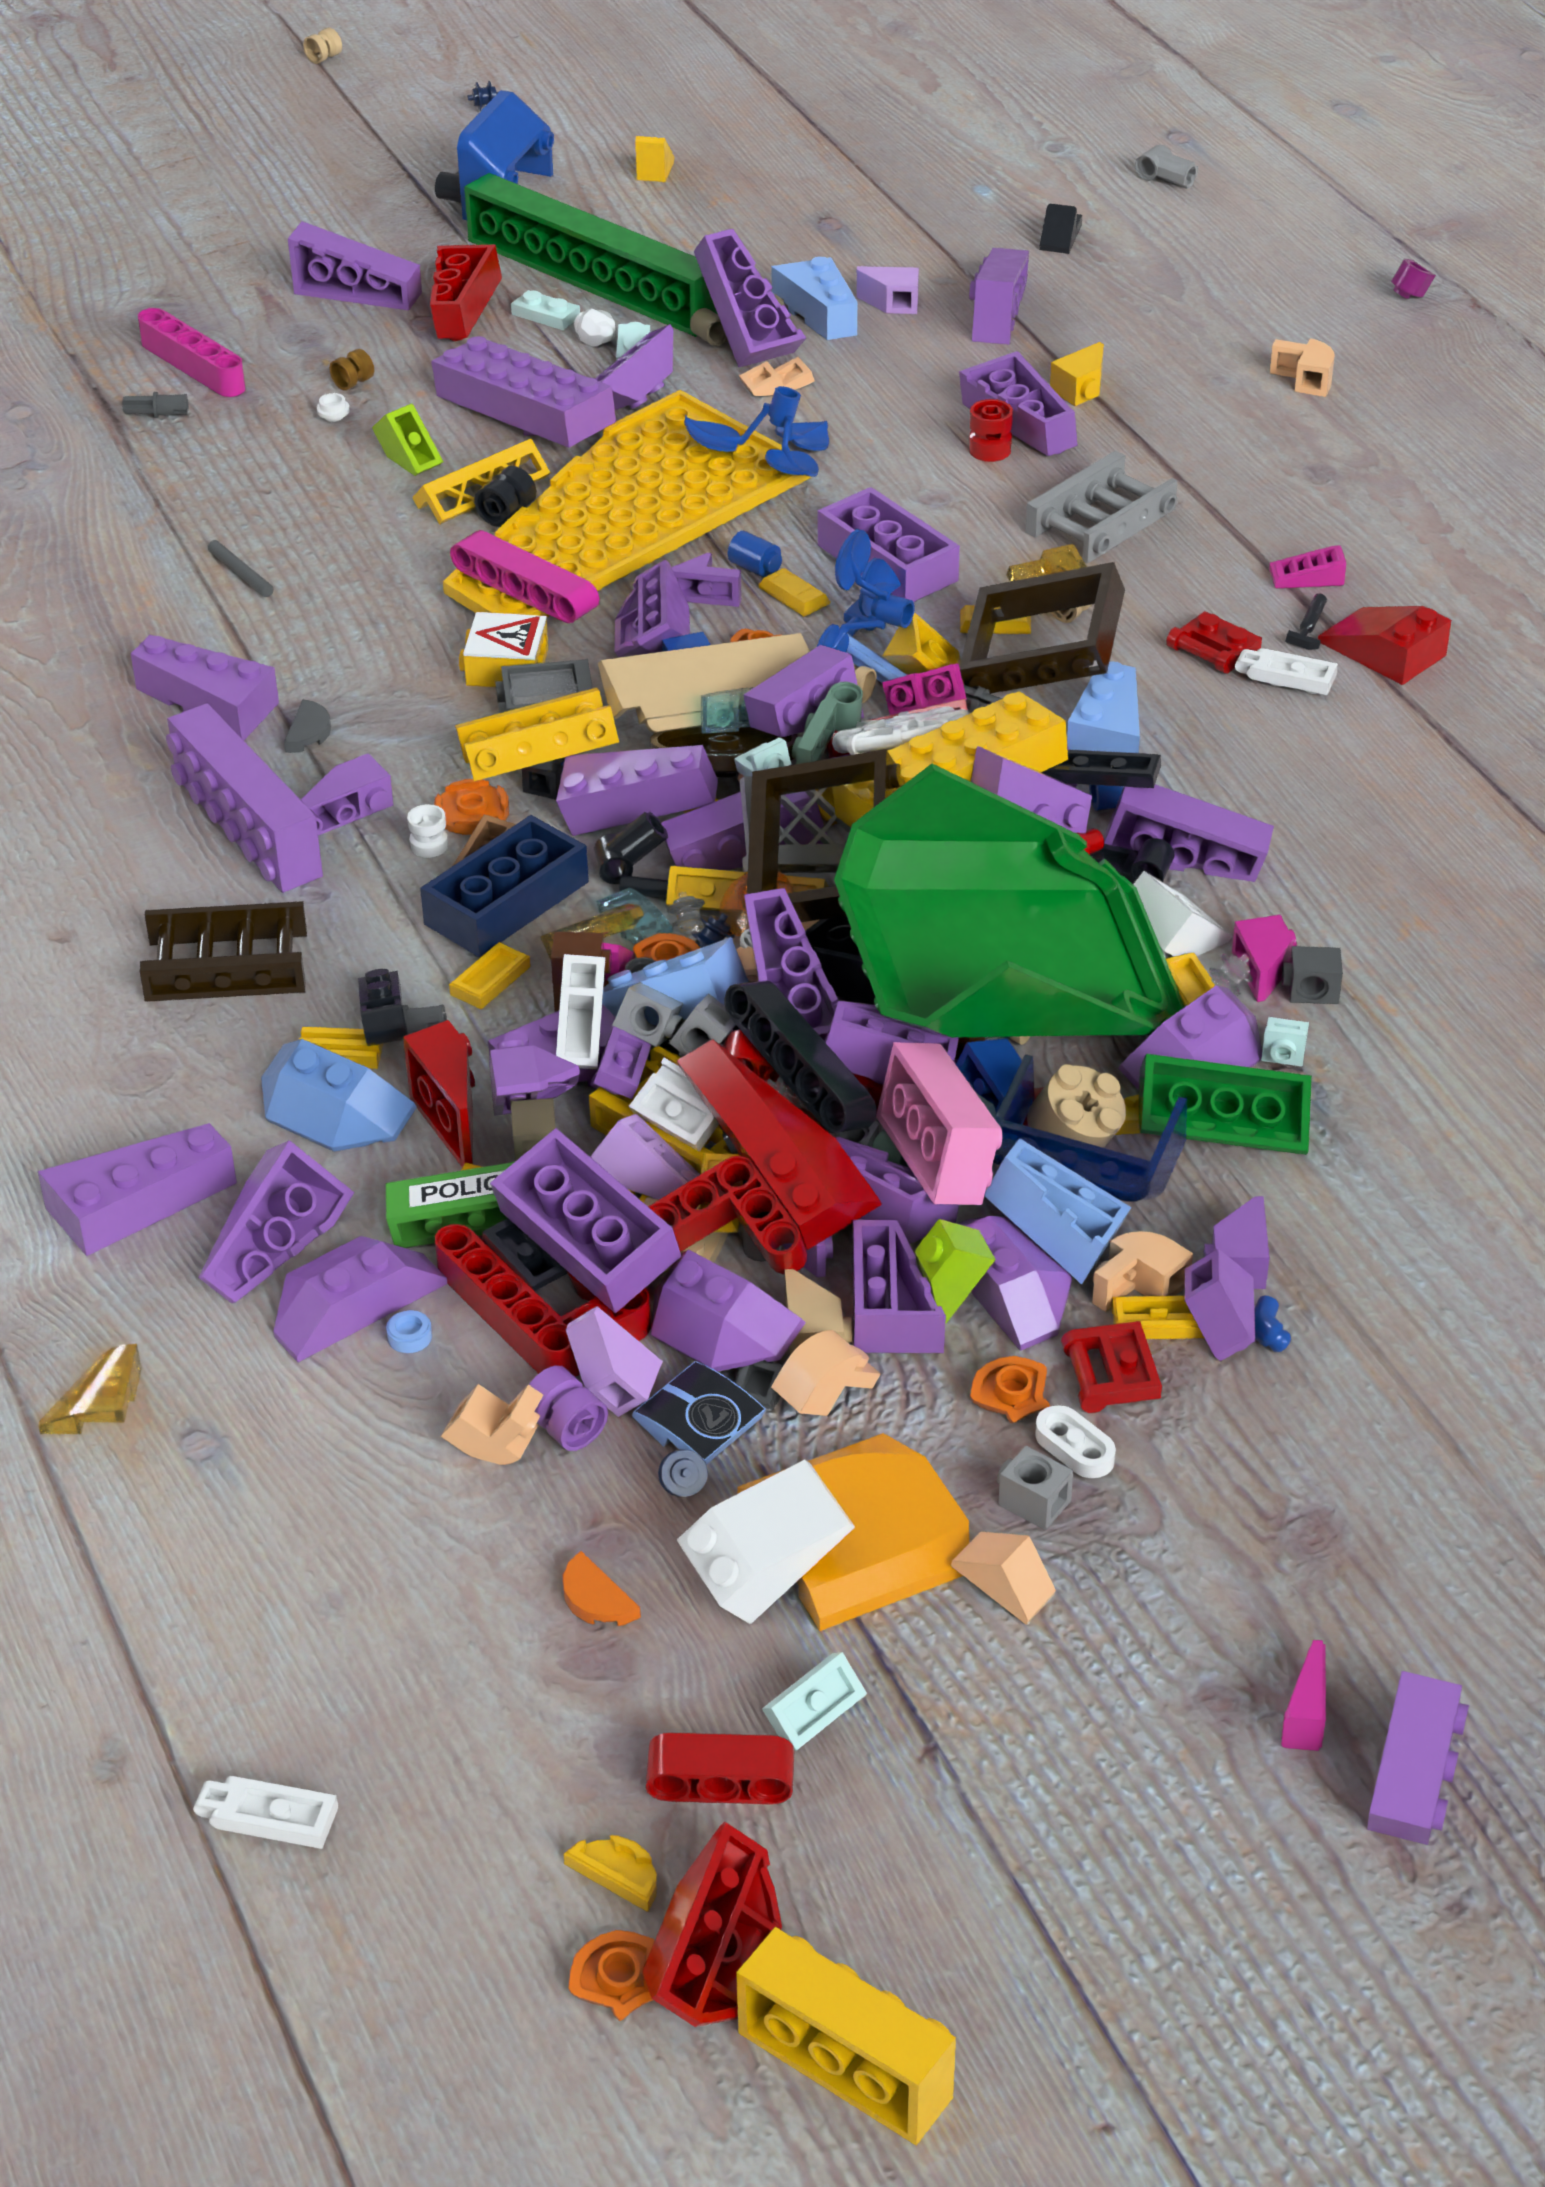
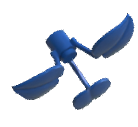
M784 386L775 388L771 404L764 403L762 411L742 436L727 425L696 421L685 416L684 420L687 431L699 444L717 451L732 452L736 451L737 444L742 445L747 441L768 414L770 416L769 421L776 426V434L783 439L782 450H768L765 460L772 468L792 475L816 477L819 467L816 461L807 453L790 451L788 447L789 441H792L797 447L814 451L826 450L829 445L827 421L793 423L801 395L796 390Z
M855 528L844 541L836 559L835 577L837 584L843 590H849L854 582L862 587L858 602L859 610L864 616H875L876 621L845 623L841 627L831 624L822 634L817 647L823 645L847 652L849 645L847 632L849 630L865 628L884 629L886 623L907 628L913 619L915 611L914 602L891 594L901 586L893 569L883 559L873 558L869 561L871 543L868 534L864 530Z

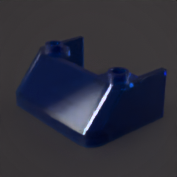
M1025 1054L994 1118L1002 1129V1144L996 1150L993 1162L1001 1165L1005 1156L1016 1142L1022 1139L1119 1200L1136 1202L1154 1199L1161 1195L1166 1188L1186 1142L1187 1099L1178 1097L1151 1160L1148 1161L1022 1125L1035 1099L1033 1056Z

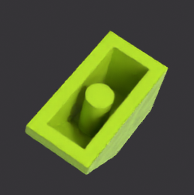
M413 403L385 414L372 427L386 456L414 476L444 462Z
M938 1219L915 1250L918 1269L922 1277H927L931 1285V1294L937 1306H941L946 1315L945 1323L949 1321L996 1260L980 1230Z

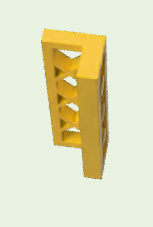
M531 438L424 484L412 499L418 509L429 505L438 523L441 524L475 509V497L465 494V489L476 484L484 486L505 467L510 465L519 467V465L531 459L538 471L529 474L534 483L548 477L551 472ZM448 496L456 498L454 509L445 512L439 500Z
M670 866L666 905L676 908L746 913L744 895L747 894L748 872ZM778 875L777 889L785 888L787 893L829 887L826 880L822 878Z

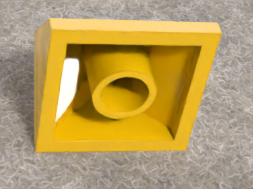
M915 612L910 625L907 628L899 627L882 655L907 675L922 673L951 664L960 665L959 651Z

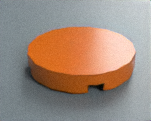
M464 779L453 782L445 787L444 793L441 795L438 793L435 797L434 805L439 806L445 812V829L453 833L472 835L484 814L504 821L509 816V796L504 788L497 785V788L489 786V781L483 779L477 781Z

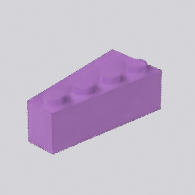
M303 221L288 237L294 294L410 310L422 293L419 264Z

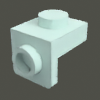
M640 322L618 324L616 360L639 342L647 333L651 332L650 325H644Z
M777 738L769 743L765 742L734 758L737 771L743 776H752L753 771L791 765L787 744L782 738Z
M1268 1017L1261 1061L1303 1067L1309 1022Z

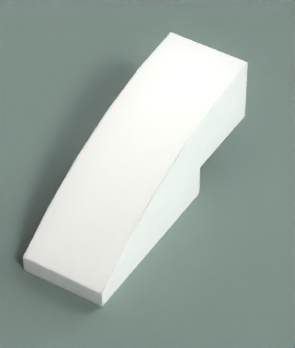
M564 954L556 1056L578 1065L579 1068L598 1069L605 957Z

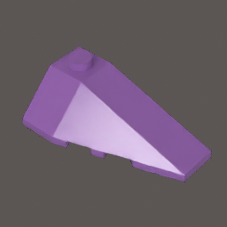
M290 1140L266 1150L246 1181L198 1278L230 1303H236L273 1274V1271L300 1253L305 1249V1246L319 1235L332 1228L355 1192Z

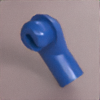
M1261 1296L1254 1308L1255 1340L1264 1347L1269 1346L1273 1352H1282L1290 1344L1291 1335L1283 1329V1324L1275 1318L1279 1309L1278 1301L1270 1296Z

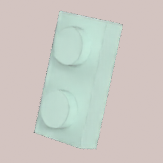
M528 290L511 303L512 315L564 330L575 321L580 313V306L569 303L565 299L553 298L543 295L538 291Z
M843 1652L832 1653L763 1707L762 1710L776 1734L789 1740L793 1744L794 1749L798 1750L863 1698L867 1692Z

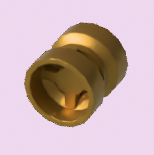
M360 348L349 352L346 358L339 357L333 360L329 366L332 380L342 390L353 388L357 385V381L364 382L372 378L375 372L372 359Z

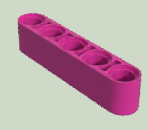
M148 308L139 312L138 322L141 342L145 349L219 395L234 397L244 393L246 389L242 358L160 308Z
M483 530L475 531L450 548L451 560L462 573L565 623L575 622L599 605V594L594 585L588 580Z

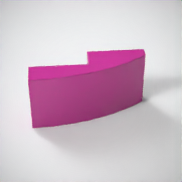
M951 664L882 682L890 715L961 699L967 700L959 664Z

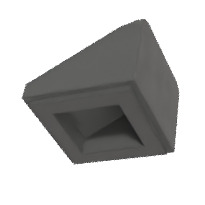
M763 1360L749 1366L740 1367L735 1384L750 1394L764 1408L774 1410L781 1396L771 1386L783 1365Z

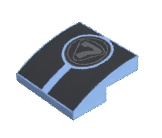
M694 1361L633 1411L632 1417L663 1447L672 1442L679 1450L696 1452L707 1465L759 1421L766 1408L721 1373Z

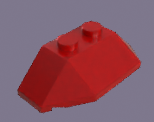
M727 1822L719 1826L677 1885L642 1971L651 1999L694 2027L738 2019L737 1971L775 1927L780 1930L782 1929L775 1887L767 1869L770 1866L767 1849Z

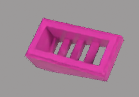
M1336 545L1271 562L1269 570L1276 589L1342 586L1345 581L1346 559L1341 545Z
M1313 1640L1287 1706L1281 1737V1745L1284 1748L1319 1751L1322 1748L1326 1721V1644H1323V1640Z

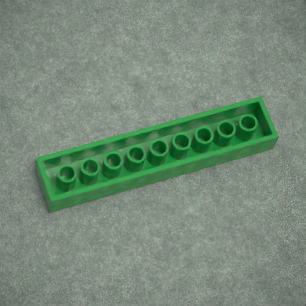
M491 173L464 186L469 242L476 245L495 244L497 253L656 321L666 325L671 324L673 328L697 337V335L691 331L690 320L697 310L707 308L718 314L695 256Z

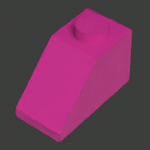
M1281 915L1235 921L1232 954L1257 1002L1265 1001L1282 980L1283 962H1290L1292 946H1297L1294 931L1292 929L1288 930Z

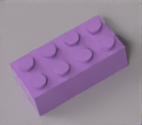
M872 487L818 510V546L837 558L841 546L855 528L864 530L868 534L871 543L869 561L873 558L883 559L893 569L901 583V586L895 589L892 595L915 602L959 581L960 545Z
M557 1128L490 1182L500 1211L614 1313L618 1312L681 1257L673 1228Z

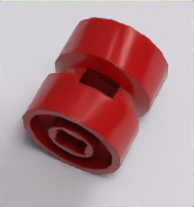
M985 399L971 406V431L969 435V452L971 456L978 460L994 462L1001 461L1011 454L1013 408L1010 404L998 399Z

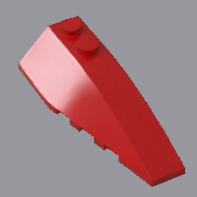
M715 1040L708 1041L677 1060L678 1066L740 1155L754 1163L796 1223L807 1250L853 1223V1220L860 1219L882 1205L878 1196L834 1136Z

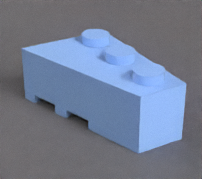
M815 257L809 261L771 266L772 293L784 300V303L788 305V311L792 315L799 313L805 318V324L826 340L857 336L858 302L831 257Z
M1111 661L1109 662L1107 673L1091 677L1068 720L1067 746L1069 750L1139 753L1140 730L1136 667Z
M730 937L667 961L659 960L634 973H631L630 970H625L608 978L609 984L603 988L602 1004L616 1017L628 988L641 982L682 1002L683 1005L679 1016L683 1017L684 1020L688 1018L694 1008L708 993L724 1005L726 991L731 985L748 983L749 981L733 940ZM646 1006L644 1010L646 1020L650 1024L657 1026L659 1023L657 1011L652 1007Z
M1019 1139L1005 1156L984 1195L1081 1284L1108 1248L1110 1240L1114 1238L1131 1209L1124 1202L1022 1139Z

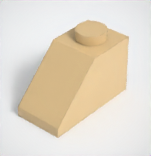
M786 1269L785 1307L806 1322L789 1346V1356L805 1340L826 1330H834L849 1344H852L851 1317H843L841 1299L796 1270Z

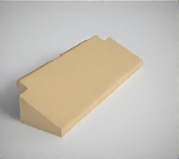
M796 633L601 660L598 663L607 704L611 706L613 718L618 719L627 710L636 709L639 724L646 723L649 731L659 733L718 724L723 720L724 712L732 711L733 716L738 720H747L748 714L743 695L810 652L802 634Z

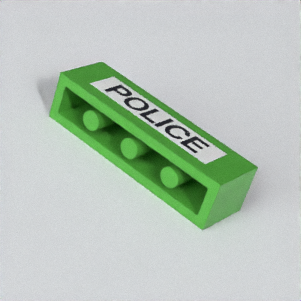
M514 1162L386 1183V1220L394 1245L408 1248L435 1243L437 1231L450 1224L465 1225L477 1236L483 1235L482 1231L507 1219L508 1217L500 1211L490 1182Z

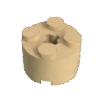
M1069 1064L1061 1066L1028 1110L1027 1122L1031 1135L1035 1141L1040 1138L1049 1147L1046 1152L1059 1161L1069 1164H1084L1102 1152L1124 1123L1126 1108L1120 1093V1083L1116 1077L1109 1073L1101 1074L1094 1069L1084 1066H1072Z

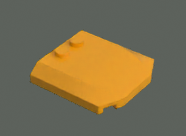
M882 1433L808 1460L855 1526L851 1532L797 1581L799 1599L819 1631L963 1576L951 1566V1563L970 1543L969 1520L925 1456ZM781 1471L738 1486L737 1494Z

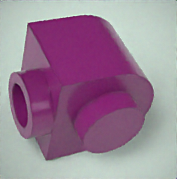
M1404 258L1391 282L1395 285L1393 290L1405 298L1409 299L1411 295L1424 297L1436 275L1414 260Z

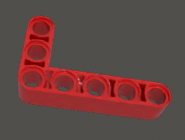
M732 1156L648 1206L667 1224L673 1225L672 1228L680 1252L737 1218L775 1272L785 1275L786 1269H794L798 1272L807 1261V1251L798 1226L754 1163L746 1157ZM747 1180L744 1185L733 1187L736 1182ZM710 1203L706 1208L695 1209L700 1204ZM761 1212H770L763 1218H754ZM789 1243L792 1244V1246L786 1250H776L780 1245ZM567 1272L577 1294L582 1299L590 1301L596 1298L591 1291Z
M450 1224L442 1227L435 1235L437 1267L447 1278V1284L538 1374L552 1366H563L573 1376L580 1375L566 1328L568 1323L596 1306L638 1341L644 1339L651 1330L649 1292L646 1288L616 1313L596 1297L560 1316L467 1226Z

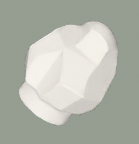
M591 308L577 315L574 327L580 341L594 347L615 338V322L610 313Z

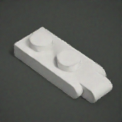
M1260 648L1257 651L1243 650L1235 664V669L1240 673L1247 674L1252 680L1270 683L1273 686H1285L1304 690L1311 694L1328 695L1337 674L1338 664Z
M229 1776L225 1783L205 1781L193 1811L200 1817L208 1818L209 1823L219 1830L322 1849L338 1810L337 1796Z

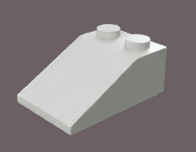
M804 1459L711 1507L677 1539V1542L719 1606L747 1623L752 1624L851 1532L855 1526L810 1462Z

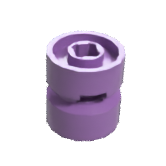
M563 1366L549 1367L535 1376L529 1383L531 1387L543 1394L535 1409V1412L540 1415L537 1423L544 1429H547V1433L568 1451L582 1449L593 1442L602 1432L608 1418L607 1406L590 1390L584 1388L583 1384Z

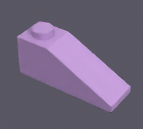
M637 1114L619 1120L590 1156L628 1190L656 1199H661L700 1175Z

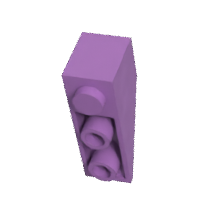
M367 753L335 766L301 799L316 815L318 836L393 806L390 774L370 754Z

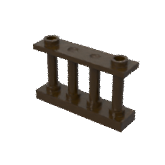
M304 901L145 910L149 945H158L156 960L140 961L139 972L145 1002L305 993L306 980L302 952H292L293 937H307ZM277 938L276 953L253 954V940ZM237 941L236 955L213 957V942ZM197 943L196 958L173 959L174 944Z

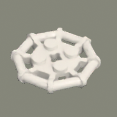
M940 707L927 712L911 714L908 711L900 712L898 716L886 720L861 721L857 723L856 728L838 731L833 737L832 744L837 752H849L850 755L893 749L910 741L913 737L924 735L941 727L944 723L957 720L970 714V712L964 709L954 710L952 707Z

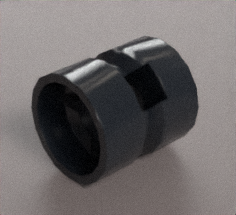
M511 465L505 467L477 491L474 498L476 510L485 522L492 526L501 527L522 506L528 507L535 500L537 493L536 485L532 477L522 468Z

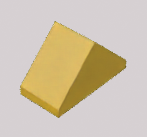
M636 136L637 180L666 182L675 158L666 139Z

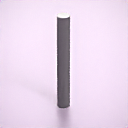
M212 540L208 544V551L262 596L269 597L274 591L273 586L219 541Z

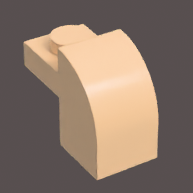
M1310 338L1307 344L1275 339L1272 345L1270 374L1296 378L1295 392L1326 397L1332 384L1335 354L1330 346L1319 340Z
M1138 1231L1119 1235L1110 1240L1109 1261L1102 1262L1093 1274L1092 1303L1106 1312L1112 1307V1297H1125L1134 1289L1144 1296H1176L1185 1289V1268L1192 1265L1193 1253L1170 1238L1153 1232Z
M826 1330L811 1336L794 1350L783 1365L771 1388L801 1414L828 1416L845 1386L872 1389L881 1373L868 1363L869 1356L864 1351L850 1345L834 1330Z
M478 1384L458 1405L441 1437L471 1457L499 1465L514 1463L522 1457L539 1426L536 1423L540 1415L535 1412V1409L543 1394L528 1384L510 1404H507Z

